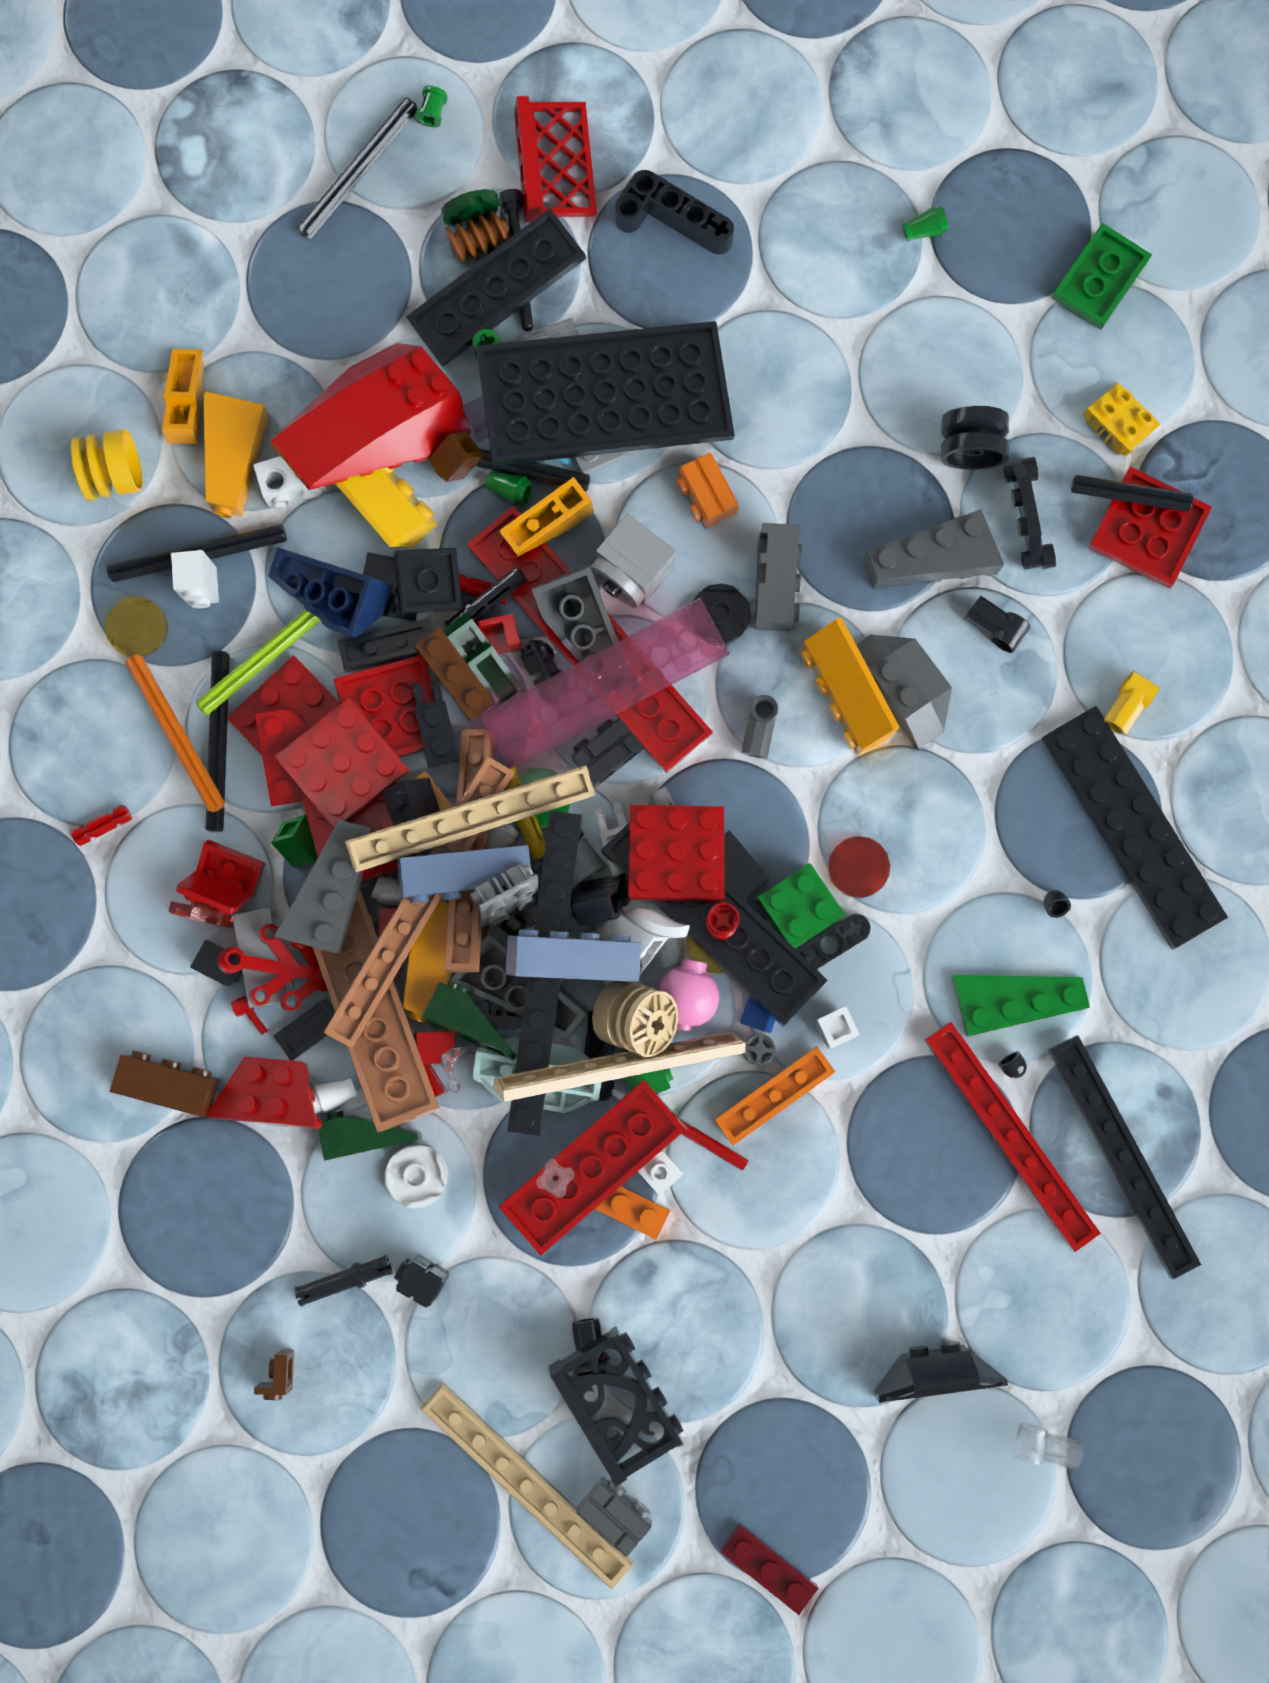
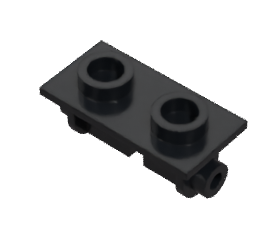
M529 640L530 645L520 649L522 654L520 659L530 676L540 671L541 676L535 679L533 683L542 700H546L550 704L559 699L557 695L571 694L567 686L569 684L568 678L561 669H558L553 658L555 655L549 644L543 640Z

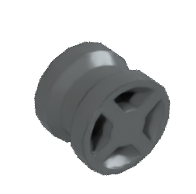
M754 1034L745 1041V1053L743 1055L751 1064L765 1065L774 1058L776 1052L775 1044L767 1035Z

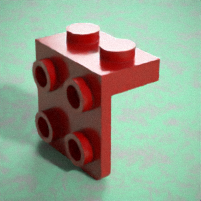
M207 840L203 844L196 871L178 883L176 891L184 895L189 901L205 903L222 914H233L256 896L266 862L214 841Z

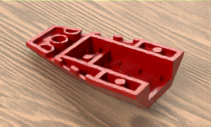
M395 343L350 366L271 440L270 444L306 488L312 490L347 481L348 477L360 474L363 477L373 474L374 470L386 467L390 470L401 467L402 463L414 461V463L424 461L433 454L449 434L467 432L470 435L471 429L460 392L421 346Z

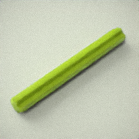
M305 609L196 701L197 707L205 715H209L317 624L320 619Z

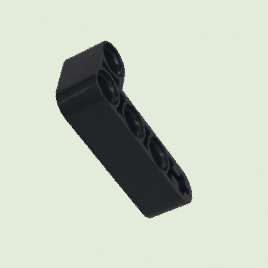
M640 170L636 172L615 203L616 225L623 232L631 233L636 231L649 214L714 254H724L732 246L734 225L728 217L652 171ZM642 187H647L651 190L648 192H642L638 189ZM667 202H672L675 204V206L666 207L663 204ZM625 211H633L635 214L631 216H626L622 213ZM696 217L699 218L701 221L693 223L690 222L688 219Z

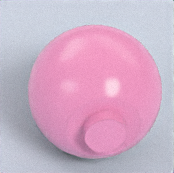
M682 959L681 966L667 972L659 982L657 990L671 995L677 1004L679 1017L677 1029L691 1031V1026L703 1025L711 1019L717 1010L719 990L714 978L706 972L707 963Z

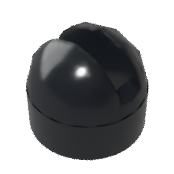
M1052 890L1044 897V908L1050 917H1062L1069 912L1071 903L1068 897L1060 890Z
M1019 1051L1007 1055L998 1064L1006 1076L1014 1079L1022 1077L1027 1069L1026 1061Z

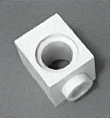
M846 1006L814 1020L827 1049H832L860 1035Z
M663 1150L638 1171L658 1195H661L683 1175L682 1171Z

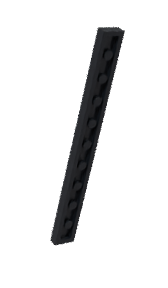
M550 810L534 930L539 931L538 937L550 938V931L567 932L582 814ZM528 977L515 1074L547 1068L550 1065L561 978ZM546 1093L511 1100L507 1132L540 1136Z

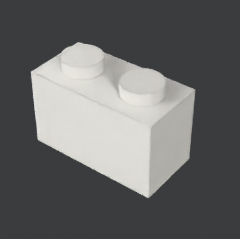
M204 551L171 553L173 589L193 608H208L210 603H219L217 567Z

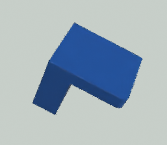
M750 995L748 996L740 1023L766 1033H771L775 1019Z

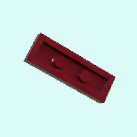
M741 1523L720 1549L725 1557L798 1615L801 1614L819 1589L815 1582Z

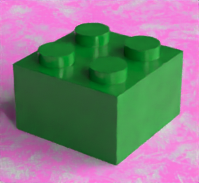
M811 863L790 875L755 900L773 928L795 949L845 916V913Z

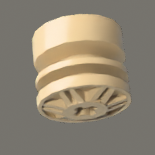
M613 981L600 992L594 1004L592 1016L593 1028L600 1040L618 1048H625L629 1052L643 1057H654L667 1048L676 1033L679 1019L677 1004L671 995L633 981Z

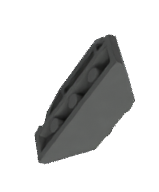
M871 634L856 644L893 716L916 749L920 750L941 735L945 728L952 687L915 638Z

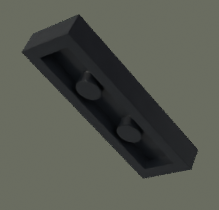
M425 619L358 635L356 638L349 637L337 640L345 672L419 655L414 645L431 633L428 620Z

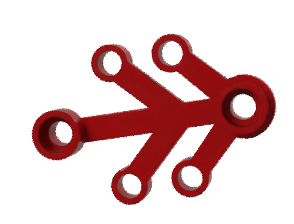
M266 924L261 927L258 937L261 942L269 946L279 961L247 956L237 947L226 948L217 958L219 969L226 974H234L241 969L277 974L276 977L265 985L258 986L250 991L249 1000L254 1006L267 1004L271 995L295 978L308 981L296 991H290L282 995L280 1005L285 1011L290 1012L298 1009L301 1006L302 1000L316 990L328 992L325 981L321 976L322 972L313 947L289 941L294 949H299L309 966L298 965L280 938L273 937V939H268L265 937V929H271L274 935L276 934L278 927L274 924ZM229 954L237 956L238 963L236 965H232L228 961ZM256 991L264 993L265 998L263 1002L256 1000ZM288 996L294 997L296 1001L294 1007H290L286 1003Z

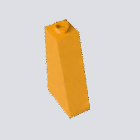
M205 391L206 502L214 510L213 513L224 518H231L232 515L242 517L255 472L253 464H256L258 461L270 415L263 404Z
M439 900L409 953L403 1008L410 1011L408 1017L424 1024L427 1021L422 1015L439 982L451 986L449 981L456 974L445 971L449 903Z

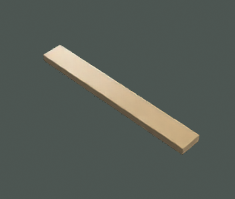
M582 766L344 842L353 870L358 872L593 797L595 792L587 766Z
M730 1031L670 1043L663 1052L654 1057H643L628 1051L496 1077L493 1079V1086L495 1092L505 1102L745 1053V1042Z
M445 1383L421 1407V1410L611 1590L634 1565L632 1559L620 1553L579 1516L577 1508Z

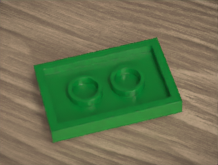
M1102 223L1051 298L1101 330L1152 254Z

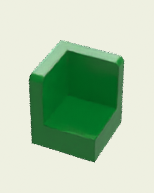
M302 815L284 820L271 841L272 845L292 867L315 863L318 855L307 816Z

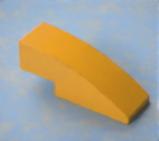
M172 349L164 391L166 409L162 425L167 444H198L203 397L202 349Z

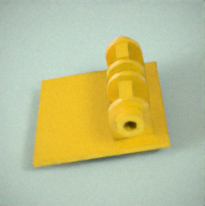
M1117 383L1090 405L1083 414L1086 418L1085 422L1095 431H1098L1103 426L1098 433L1099 436L1106 430L1110 433L1104 440L1106 443L1114 437L1109 445L1118 455L1122 454L1124 457H1127L1140 442L1161 425L1152 413L1146 410L1132 396L1130 391L1125 389L1120 383Z

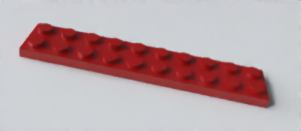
M514 506L510 507L468 542L467 547L497 581L515 566L523 572L528 582L524 583L510 596L613 714L626 724L640 741L643 748L667 774L713 734V731L609 613L608 616L634 684L609 694H604L543 620L531 590L571 570L546 542L520 556L515 554L499 532L521 515Z

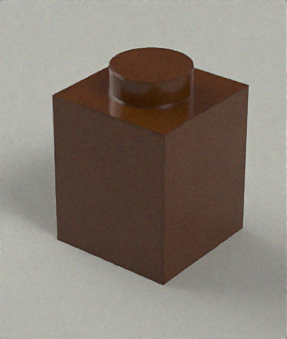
M467 432L449 434L428 459L435 467L436 473L445 482L464 479L483 458L484 454Z

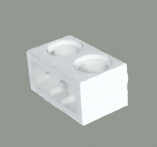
M281 456L253 464L263 498L269 507H286L293 500L302 497L304 499L315 498L322 491L327 490L326 486L308 490ZM275 480L284 481L280 488L270 489L271 484Z

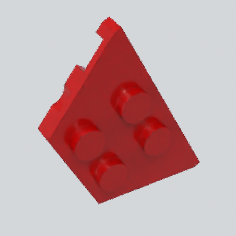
M244 1056L207 1112V1117L213 1119L321 1129L322 1126L321 1119L316 1117L313 1102L316 1100L313 1089L309 1085L310 1077L307 1065L301 1061Z

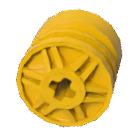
M127 428L104 432L103 446L95 434L87 435V439L83 436L72 438L71 456L73 471L79 488L87 501L97 500L99 495L103 499L110 497L112 484L119 495L142 491L143 476L134 440Z

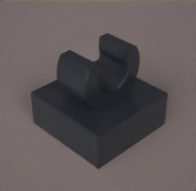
M518 913L516 916H511L509 920L505 919L500 924L491 926L487 933L507 950L508 935L519 936V930L524 928L528 920Z

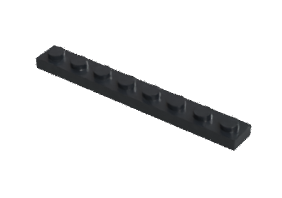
M1074 1035L1049 1048L1048 1051L1168 1276L1174 1280L1202 1265L1079 1035Z

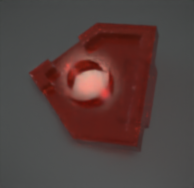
M174 901L170 902L168 910L170 914L231 929L235 928L233 916L219 913L210 905L192 901L190 905Z

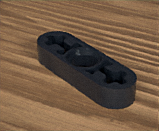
M850 915L796 950L804 957L813 952L809 946L814 944L817 954L823 958V961L819 963L818 958L815 957L809 963L816 969H819L865 940L870 934V923L863 915ZM853 920L855 924L861 922L863 924V928L860 930L862 935L858 937L857 934H852L847 937L846 940L850 944L845 946L842 936L835 930L840 928L841 933H844L851 928L850 921ZM826 936L834 937L838 942V949L833 954H827L821 949V941Z

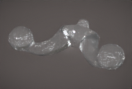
M471 1043L468 1046L451 1048L441 1056V1066L446 1071L450 1081L448 1084L450 1092L456 1093L460 1089V1084L456 1081L453 1070L457 1057L471 1051L476 1053L477 1048L480 1046Z

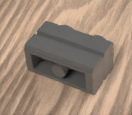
M602 1476L577 1506V1514L620 1553L628 1557L639 1541L651 1529L652 1520L649 1518L651 1512L640 1501L636 1500L632 1503L624 1496L626 1490L621 1484L615 1486L612 1479L608 1481Z

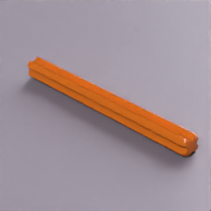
M138 654L132 655L126 660L127 668L207 810L211 812L218 811L225 805L223 798L145 660Z

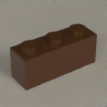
M440 627L414 645L416 651L436 678H438L468 721H472L496 703Z
M132 1050L131 1055H120L109 1092L200 1117L207 1116L219 1083V1079L210 1077L212 1071L193 1067L192 1072L180 1069L182 1063L164 1058L162 1063L150 1061V1054Z

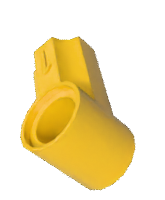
M1133 670L1118 691L1119 696L1103 721L1108 723L1114 733L1126 735L1141 711L1145 710L1153 701L1160 687Z

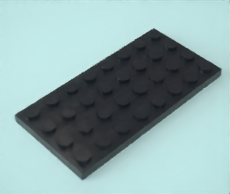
M716 321L476 346L492 466L734 439L735 434Z

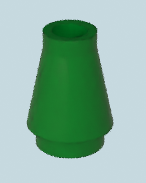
M932 206L909 222L902 224L907 241L943 235V231L949 230L947 217L942 206L937 208Z
M491 471L486 479V488L517 506L519 504H527L532 494L533 483L528 481L526 476Z

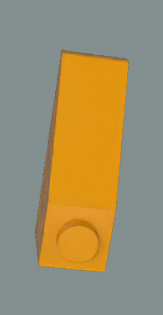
M573 477L499 532L515 554L520 556L571 530L594 513L592 500Z

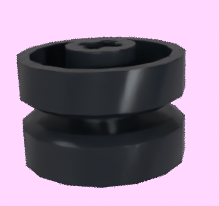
M975 405L952 409L943 414L941 418V434L945 440L941 444L942 463L951 468L961 470L989 469L1006 463L1009 459V442L1004 437L1009 433L1008 413L996 407Z

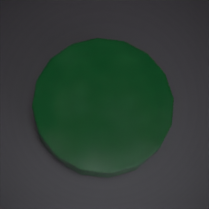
M488 189L474 190L461 194L445 203L441 208L444 224L449 227H455L456 223H460L463 226L462 222L467 221V219H471L474 224H478V215H482L487 220L489 219V211L497 213L500 200L494 190Z

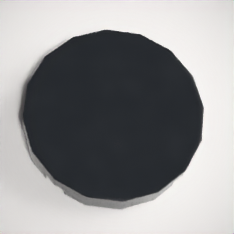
M722 583L709 585L699 592L693 599L690 609L691 626L697 636L707 643L715 645L730 644L739 639L748 628L751 615L749 602L746 597L734 586Z

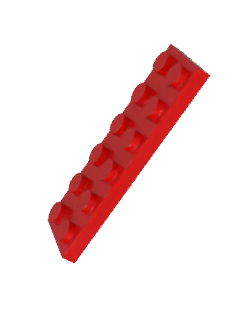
M643 1079L503 1201L499 1208L541 1256L683 1133L687 1127L648 1082Z

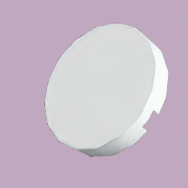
M423 1144L408 1145L396 1151L389 1160L384 1172L385 1186L390 1196L396 1202L409 1208H424L436 1202L444 1193L448 1182V1167L443 1156L434 1148Z

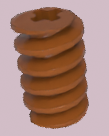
M501 208L500 218H498L494 211H489L488 222L482 215H478L477 226L471 219H467L466 230L460 223H456L455 234L448 227H444L454 258L457 256L462 263H466L467 252L474 259H477L478 248L485 255H488V245L491 244L496 249L500 246L501 240L505 242L511 238Z

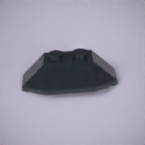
M953 1341L942 1343L941 1349L929 1350L928 1346L909 1348V1353H903L898 1357L874 1390V1394L879 1403L1004 1387L1008 1386V1381L1002 1374L966 1346H960V1342Z

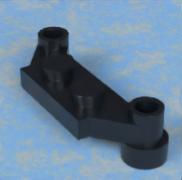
M1034 456L1022 458L1021 462L1004 465L1006 483L1013 482L1015 488L1011 489V499L1013 507L1019 508L1020 518H1017L1018 533L1020 537L1024 536L1027 551L1021 552L1023 569L1041 567L1044 570L1056 567L1055 550L1052 543L1042 545V532L1032 487V481L1038 480L1036 459Z

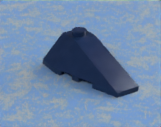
M278 547L268 575L290 596L295 597L303 604L308 612L318 617L322 621L321 623L328 629L354 638L383 615L392 589V585L373 577Z

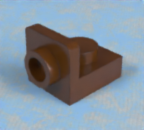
M280 1350L274 1355V1359H271L269 1363V1378L273 1379V1382L259 1383L254 1387L255 1395H263L264 1400H281L283 1395H287L293 1390L294 1350Z

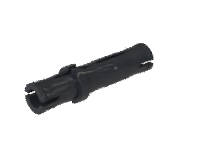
M517 566L513 567L510 572L492 584L473 601L468 600L465 602L463 609L444 622L445 626L448 627L465 613L474 622L484 620L486 613L505 600L524 583L528 582L526 576Z
M383 1255L380 1258L363 1264L356 1262L349 1269L295 1287L296 1299L301 1298V1300H298V1304L300 1307H303L306 1304L356 1286L359 1289L366 1287L367 1282L392 1275L391 1263L387 1264L389 1261L388 1256Z

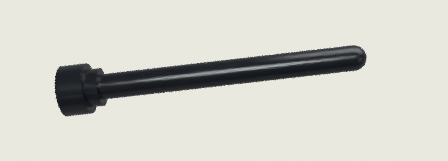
M507 189L499 193L500 208L507 215L511 237L521 230L519 213L524 203L522 191L518 189ZM528 302L519 309L522 329L527 332L533 329L531 303Z

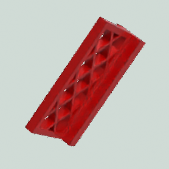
M517 96L514 108V121L521 191L524 203V223H531L549 209L544 208L543 198L549 192L561 201L557 207L551 208L557 217H596L597 207L586 102H529V96ZM534 112H546L553 119L544 127L535 119ZM567 112H579L580 121L575 127L562 118ZM556 123L569 132L561 141L549 132ZM543 137L556 146L548 155L537 144ZM572 137L576 138L583 145V149L577 155L565 145ZM559 150L571 159L564 169L552 160ZM546 164L558 173L551 183L540 175V170ZM575 164L584 170L586 174L580 183L567 173ZM562 178L574 187L567 197L554 187ZM579 191L588 199L589 207H577L570 200Z

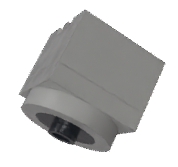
M627 513L596 550L597 559L590 568L594 578L610 596L617 598L630 607L637 608L641 602L644 605L674 570L676 550Z

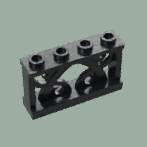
M615 1326L610 1329L611 1331L563 1360L559 1359L549 1365L550 1377L615 1486H618L626 1481L627 1477L675 1447L678 1448L683 1445L680 1433L684 1429L676 1415L672 1414L669 1416L664 1406L668 1402L659 1387L653 1389L648 1379L652 1375L643 1359L637 1362L633 1356L632 1351L636 1348L627 1332L620 1334ZM613 1349L620 1353L621 1362L619 1365H612L609 1356L605 1362L606 1371H599L598 1359L603 1351ZM591 1359L592 1371L571 1376L568 1374V1372ZM629 1366L637 1380L627 1375H624L627 1372ZM592 1385H597V1398L594 1401L586 1400L584 1398L585 1393L588 1391L594 1393ZM604 1385L620 1387L635 1394V1405L629 1425L614 1417L596 1420L593 1416L603 1405L605 1398ZM647 1397L656 1411L646 1412ZM652 1422H659L663 1426V1435L656 1442H646L638 1436L640 1430L646 1435H654L655 1432L649 1429V1425ZM615 1426L621 1429L624 1434L621 1436L619 1431H617L616 1436L610 1438L606 1435L609 1427ZM633 1443L643 1449L621 1463L620 1459L628 1452Z

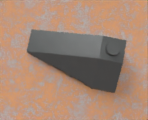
M589 565L559 575L531 589L543 620L605 695L634 684Z

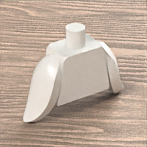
M632 907L627 911H622L621 916L616 920L593 923L600 930L598 933L600 934V940L611 941V934L630 935V942L641 943L640 975L668 938L686 937L690 927L689 925L677 923L645 907ZM601 980L605 987L613 982V980Z

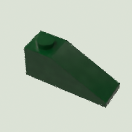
M439 982L422 1017L437 1029L514 1061L516 1054L468 995L469 990L456 983L448 986Z
M343 1111L325 1114L326 1121H322L321 1129H318L324 1161L422 1139L421 1132L398 1126L378 1133L373 1120L355 1115L344 1117Z

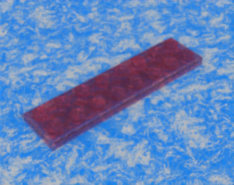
M699 598L483 713L480 717L508 768H517L729 655V652L702 599Z

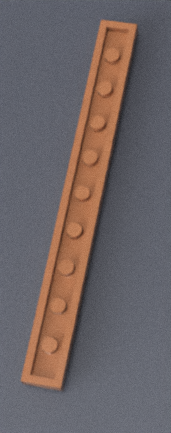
M487 756L458 805L504 791L515 772ZM479 833L433 847L428 855L469 851ZM441 895L428 896L429 902L409 904V898L400 901L323 1031L325 1034L350 1048L354 1047L437 906Z

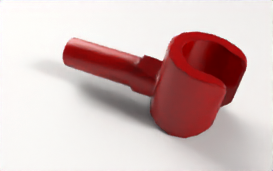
M243 996L231 1002V1007L237 1017L247 1014L261 1035L268 1031L257 1017L254 1009L249 1008L247 997Z

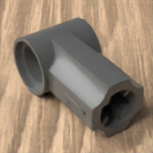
M760 695L752 701L741 754L755 758H768L776 715L778 713V704L773 697ZM761 703L767 704L772 709V715L767 718L759 717L756 714L755 707Z

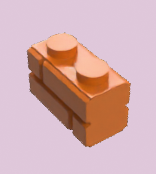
M707 453L679 468V479L676 480V484L683 497L689 496L693 504L690 506V511L697 523L702 521L706 529L738 513L739 504L712 453Z

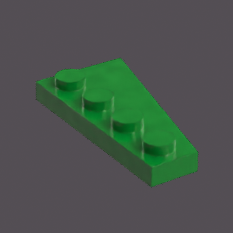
M951 975L966 1036L1091 1008L1083 977Z

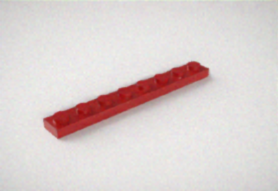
M949 1022L924 1039L1071 1250L1076 1252L1101 1234L954 1024Z

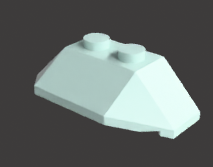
M513 1036L504 1039L516 1054L514 1061L482 1047L476 1050L473 1079L478 1083L481 1082L490 1093L503 1103L511 1104V1100L504 1102L495 1092L493 1079L515 1074L520 1037ZM552 1043L549 1067L588 1060L589 1058L576 1047ZM602 1082L546 1093L544 1110L567 1113L589 1102H595L599 1100Z

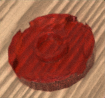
M855 836L845 839L834 848L828 860L827 870L831 883L842 894L861 899L874 895L884 887L889 878L890 861L887 852L878 842L869 837Z

